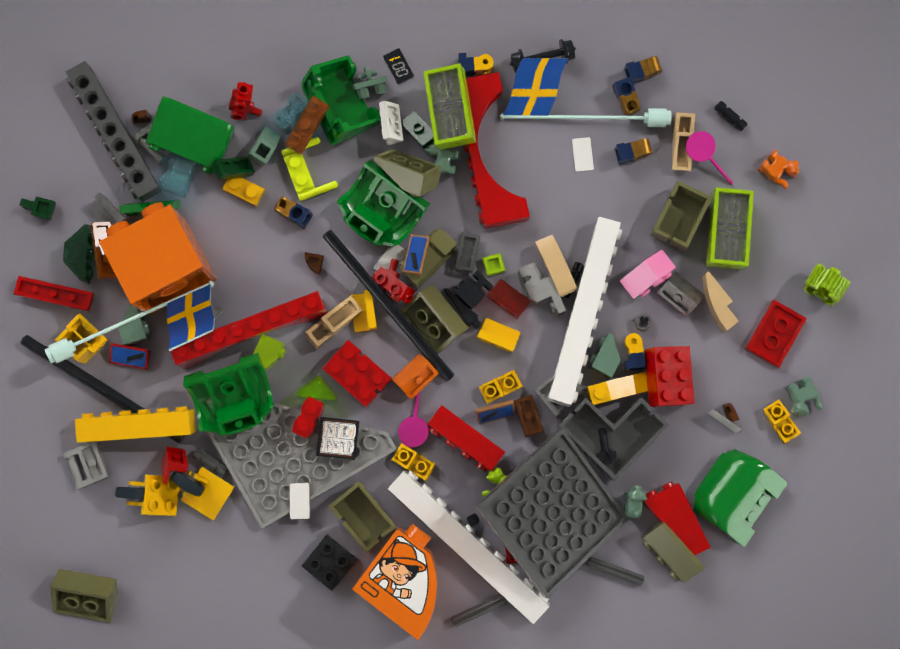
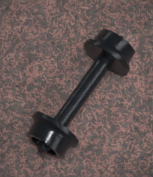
M559 39L560 49L524 57L522 49H518V52L511 54L509 65L513 67L516 73L523 58H555L559 56L569 58L566 62L567 64L569 60L575 59L576 48L571 40L563 41V39Z

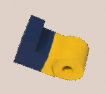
M466 53L458 54V64L460 63L465 69L466 76L486 75L492 71L494 61L490 55L482 54L479 57L466 58Z
M631 333L625 338L623 344L628 354V361H625L623 364L624 371L641 370L646 367L642 338L636 333Z

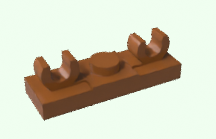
M312 96L284 145L302 155L330 105Z
M111 221L91 223L98 280L117 278L99 243L100 240L108 237L106 230L112 226Z

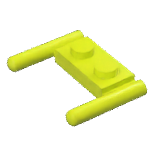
M319 137L312 138L305 149L320 144L321 139ZM289 147L281 150L300 202L338 187V183L332 181L315 188L303 155Z

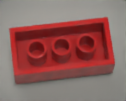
M443 405L440 406L428 422L429 432L437 438L440 435L446 439L444 441L445 444L452 449L455 447L462 451L460 455L470 461L471 458L477 462L476 466L483 472L487 470L492 471L505 453L504 450Z

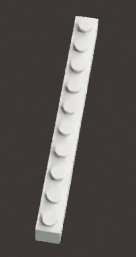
M598 217L547 399L549 402L570 407L572 403L577 401L579 392H576L577 384L581 385L583 373L580 372L582 366H586L588 355H586L587 347L591 348L593 337L590 335L592 329L595 330L598 319L595 317L597 311L600 312L603 301L600 298L602 293L605 294L608 286L605 280L606 276H610L613 265L610 264L611 257L615 258L618 247H615L616 240H620L622 229H619L621 222L603 217Z
M411 470L409 472L403 471L390 485L388 490L534 624L550 607L549 598H544L540 592L538 593L533 588L535 585L528 578L523 579L518 575L520 571L511 564L509 566L504 562L505 557L500 552L491 550L489 548L491 545L486 539L477 537L475 535L476 530L471 525L463 524L460 521L462 518L454 510L450 512L446 508L447 503L440 497L436 499L431 494L433 491L426 484L422 486L417 481L418 477Z

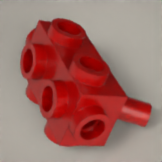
M238 82L237 88L232 90L228 110H232L231 118L234 120L246 121L248 113L258 117L261 116L262 110L254 107V103L251 102L253 85L246 82Z
M391 259L389 270L380 267L373 274L372 278L384 292L388 290L391 293L390 297L398 303L402 300L408 304L413 299L416 291L399 279L401 274L396 272L399 261Z

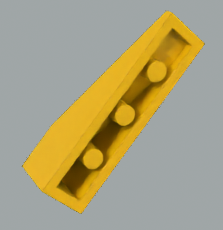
M646 372L587 386L585 389L588 400L595 406L648 392Z

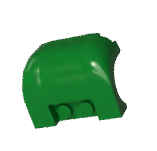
M737 449L730 450L726 454L722 453L696 489L693 495L695 500L692 510L697 516L726 533L735 543L745 547L755 533L751 527L772 497L778 499L788 483L769 466L755 457Z

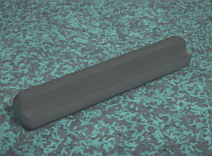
M590 557L587 566L640 586L643 584L644 576L594 557Z
M500 595L452 616V623L455 627H458L507 604L506 598Z

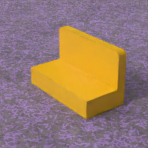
M364 290V293L351 295L363 309L353 319L354 331L358 333L377 330L374 300L368 290Z
M486 318L477 339L513 353L520 332Z

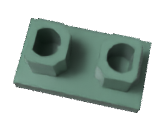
M366 66L364 67V73L358 74L359 80L366 78V81L352 84V88L356 90L359 99L370 97L368 86L374 85L376 95L387 93L385 83L388 82L387 76L372 79V76L377 75V71H370L369 67Z

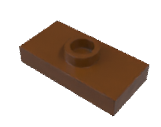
M529 395L514 400L513 402L525 438L544 432L533 396Z

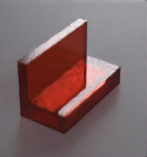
M502 279L499 280L487 295V298L516 319H519L531 302V300Z

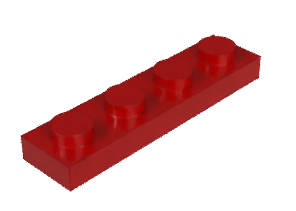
M18 276L14 295L88 312H90L94 297L93 292Z

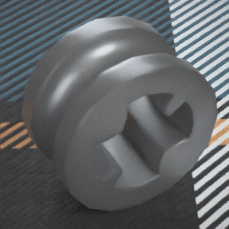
M646 313L638 315L635 319V326L641 331L649 330L653 323L651 316ZM641 317L648 319L647 327L639 325Z

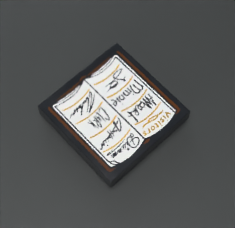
M320 417L316 456L355 460L360 421Z

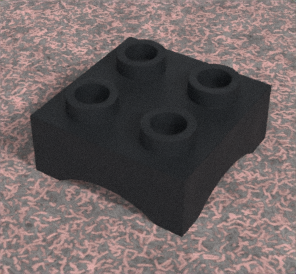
M327 534L302 564V567L333 591L357 561V558Z

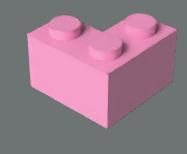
M661 250L643 261L621 279L620 282L633 299L639 295L643 298L651 292L649 288L652 285L657 287L672 276L671 271L676 266L665 252Z

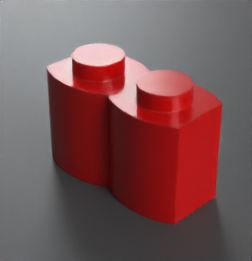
M309 396L302 405L301 415L296 418L293 424V433L309 439L316 429V421L320 419L324 412L325 404Z

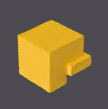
M79 313L66 326L67 329L55 340L60 341L67 338L68 341L72 340L75 343L99 332V330ZM102 334L75 346V356L72 357L76 361L86 364L107 343L108 339Z

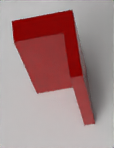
M166 446L161 463L163 484H167L170 470L187 472L188 461L185 449Z

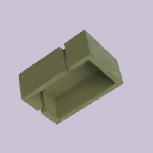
M677 181L650 236L664 243L668 240L670 241L668 245L684 252L689 247L712 197Z
M442 228L438 231L434 229L428 235L430 242L421 276L403 273L405 259L400 263L401 275L416 290L457 251V243Z
M361 481L354 484L328 506L339 520L346 519L342 524L365 552H368L381 541L379 536L384 538L397 527L395 522Z

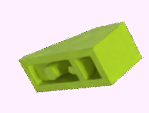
M262 334L253 354H259L267 372L278 363L279 359H283L286 353V345Z

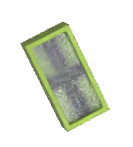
M459 63L423 71L435 146L439 150L476 143L465 69Z
M715 187L711 192L706 266L744 270L749 266L754 191Z

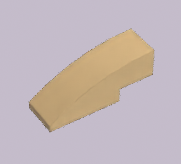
M674 112L672 170L691 171L692 159L686 152V142L690 135L694 133V113Z
M553 234L536 241L537 251L555 284L559 296L563 297L578 290Z
M708 271L702 276L705 299L716 324L724 333L739 321L727 307L733 301Z
M350 295L305 332V337L318 350L358 316L363 309Z

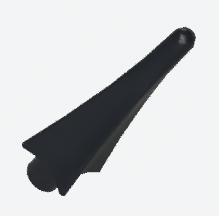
M444 288V292L455 304L468 326L473 325L475 329H478L482 325L478 321L479 315L462 303L448 288Z

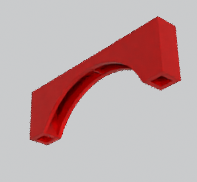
M499 72L466 78L476 143L463 146L465 152L469 153L470 159H467L468 169L473 172V177L470 178L472 188H476L477 195H474L476 206H480L481 213H478L479 222L484 224V229L529 221L530 214L526 198L517 196L501 187L486 170L479 152L478 131L482 119L490 106L502 96L503 89Z
M318 291L214 329L211 333L171 350L175 365L186 370L204 363L213 355L240 342L280 328L316 321L328 312Z

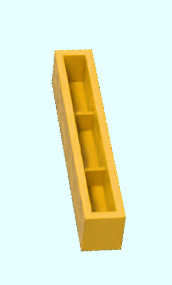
M187 406L175 407L176 410L169 411L168 407L157 408V412H150V409H140L138 413L124 410L119 411V414L112 415V411L101 412L100 416H94V413L81 414L82 417L75 419L77 442L191 435L196 432L194 409H188Z

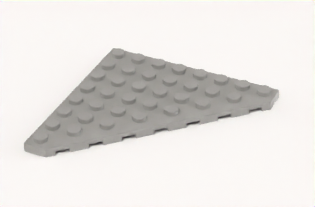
M187 393L186 395L189 401L191 402L194 410L196 411L192 397L189 393ZM273 403V410L257 426L229 435H218L216 432L207 433L261 529L290 513V484L309 483V501L396 451L397 447L388 432L359 425L355 460L316 456L320 419L316 421V429L313 435L306 439L292 431L296 418L301 415V410Z

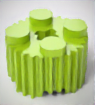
M817 263L805 281L806 286L804 290L811 296L814 294L823 299V303L833 306L834 303L840 302L851 282L841 277V271L835 267L827 269L825 266Z

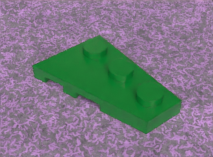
M179 199L122 204L119 207L120 213H126L127 216H135L146 207L158 202H162L164 207L171 204L175 210L181 207Z

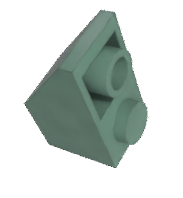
M264 126L246 158L263 167L276 149L281 135Z
M130 304L121 322L143 311ZM144 316L118 327L123 345L133 346L150 340L149 334H151L148 323L145 324Z
M608 333L606 337H601L597 345L600 347L598 353L594 352L589 360V363H591L589 369L611 379L621 359L613 334Z

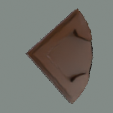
M140 110L132 114L133 124L151 121V115L147 110Z
M305 252V260L308 267L314 273L321 275L324 255Z
M731 403L723 404L722 407L726 419L731 422L738 421L739 418Z

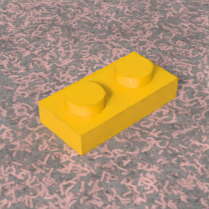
M241 177L227 179L222 188L223 191L256 207L265 192L264 188Z

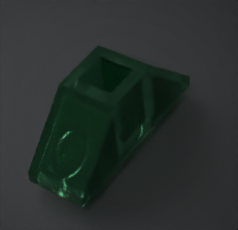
M84 224L64 242L63 262L85 284H90V279L93 278L91 262L95 257L94 249H92L91 226L88 224Z

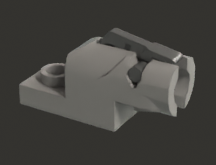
M535 263L518 269L523 296L530 297L535 304L550 299V309L553 313L556 312L557 316L566 312L551 276L542 279L543 275Z

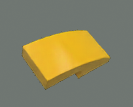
M512 370L479 386V389L486 403L489 404L522 388L523 385L516 371Z
M780 400L763 409L765 416L783 444L788 443L801 434L790 418V413Z
M402 443L391 459L405 469L411 470L425 481L428 480L436 467L435 463Z

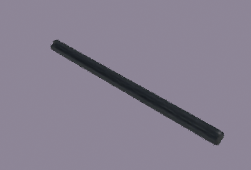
M332 230L327 231L323 235V239L438 371L445 381L452 379L454 373L334 232Z
M29 335L22 338L21 345L50 362L44 350L48 347ZM67 359L59 363H52L124 410L138 413V410L144 409ZM185 435L167 437L176 443H180Z

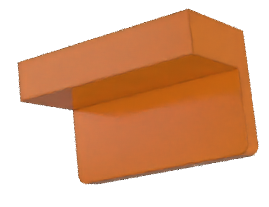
M418 354L392 381L412 400L439 373L427 359Z

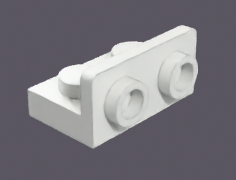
M388 101L380 102L379 114L381 117L383 139L386 140L387 145L403 141L399 104Z

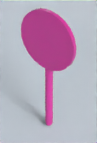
M698 131L690 135L686 142L688 156L698 162L709 159L727 182L732 185V180L712 158L716 148L712 135L705 131Z
M420 392L415 396L414 416L403 420L398 430L401 442L408 447L421 446L429 435L428 425L423 419L417 417Z

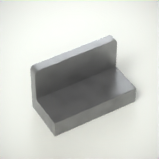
M99 192L94 196L97 202L88 209V213L97 222L111 221L112 225L121 221L130 223L103 194Z
M676 271L657 292L686 317L704 297L702 292Z

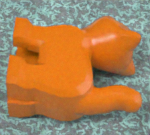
M774 150L768 157L772 164H769V161L766 159L758 171L765 174L770 181L787 189L789 186L787 181L780 177L783 171H785L789 176L795 178L799 174V162L796 160L788 161L785 157L780 156L777 150Z

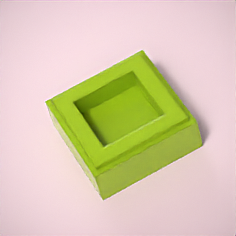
M501 253L482 258L487 277L506 272Z

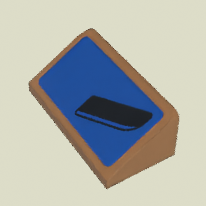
M411 234L402 270L403 273L416 276L422 275L430 242L429 236Z
M513 400L477 408L475 413L478 423L483 424L514 416L515 407Z

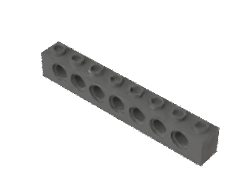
M83 61L65 71L69 77L66 79L69 86L77 91L75 95L81 105L84 103L87 108L84 110L89 120L93 119L96 125L93 127L99 136H103L104 141L102 143L107 151L111 150L114 155L111 157L116 167L120 166L123 172L120 174L126 183H130L132 188L129 190L135 199L139 198L144 202L162 191L88 63ZM84 83H89L86 88L82 89ZM98 98L95 104H91L92 99ZM106 113V118L100 120V116ZM116 129L115 134L109 136L110 130ZM120 145H125V148L122 151H118V147ZM134 160L133 166L127 167V163ZM143 176L142 182L136 183L137 177Z

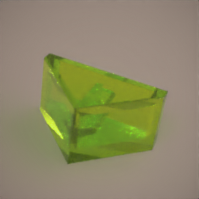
M320 375L297 391L298 397L308 398L310 396L314 399L337 401L336 395Z

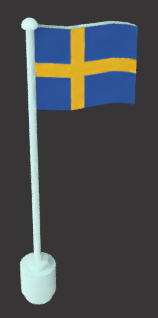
M523 58L516 72L509 103L504 115L503 113L500 114L501 120L503 118L643 120L647 127H666L671 125V110L665 108H648L647 112H644V116L549 115L557 96L561 73L569 58Z
M209 280V283L75 343L64 338L48 345L49 348L44 349L51 364L54 362L59 363L75 356V346L167 306V324L170 334L169 351L214 331L215 318L211 305V288L214 286V283Z

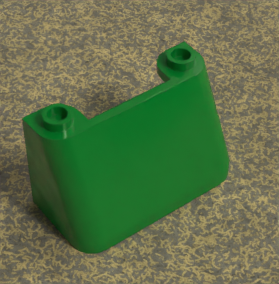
M349 55L312 65L302 80V90L308 102L312 96H315L330 105L320 125L332 145L341 144L381 123L380 111L375 107L368 108L365 101L359 99L356 90L352 88V84H355L353 77L356 72V65Z
M163 96L146 144L149 145V149L155 152L165 149L196 162L202 167L201 170L212 175V173H216L213 162L224 159L235 131L234 126L226 121Z

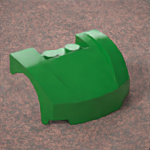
M369 160L364 163L352 187L337 200V204L344 215L343 220L360 237L378 246H397L418 224L429 208L430 203L421 196L414 197L409 192L402 190L395 181L384 174L385 171L380 166Z
M258 353L240 358V363L206 374L203 371H198L184 376L183 386L187 389L194 402L198 417V429L201 432H216L218 435L243 432L263 422L264 417L273 410L270 384Z

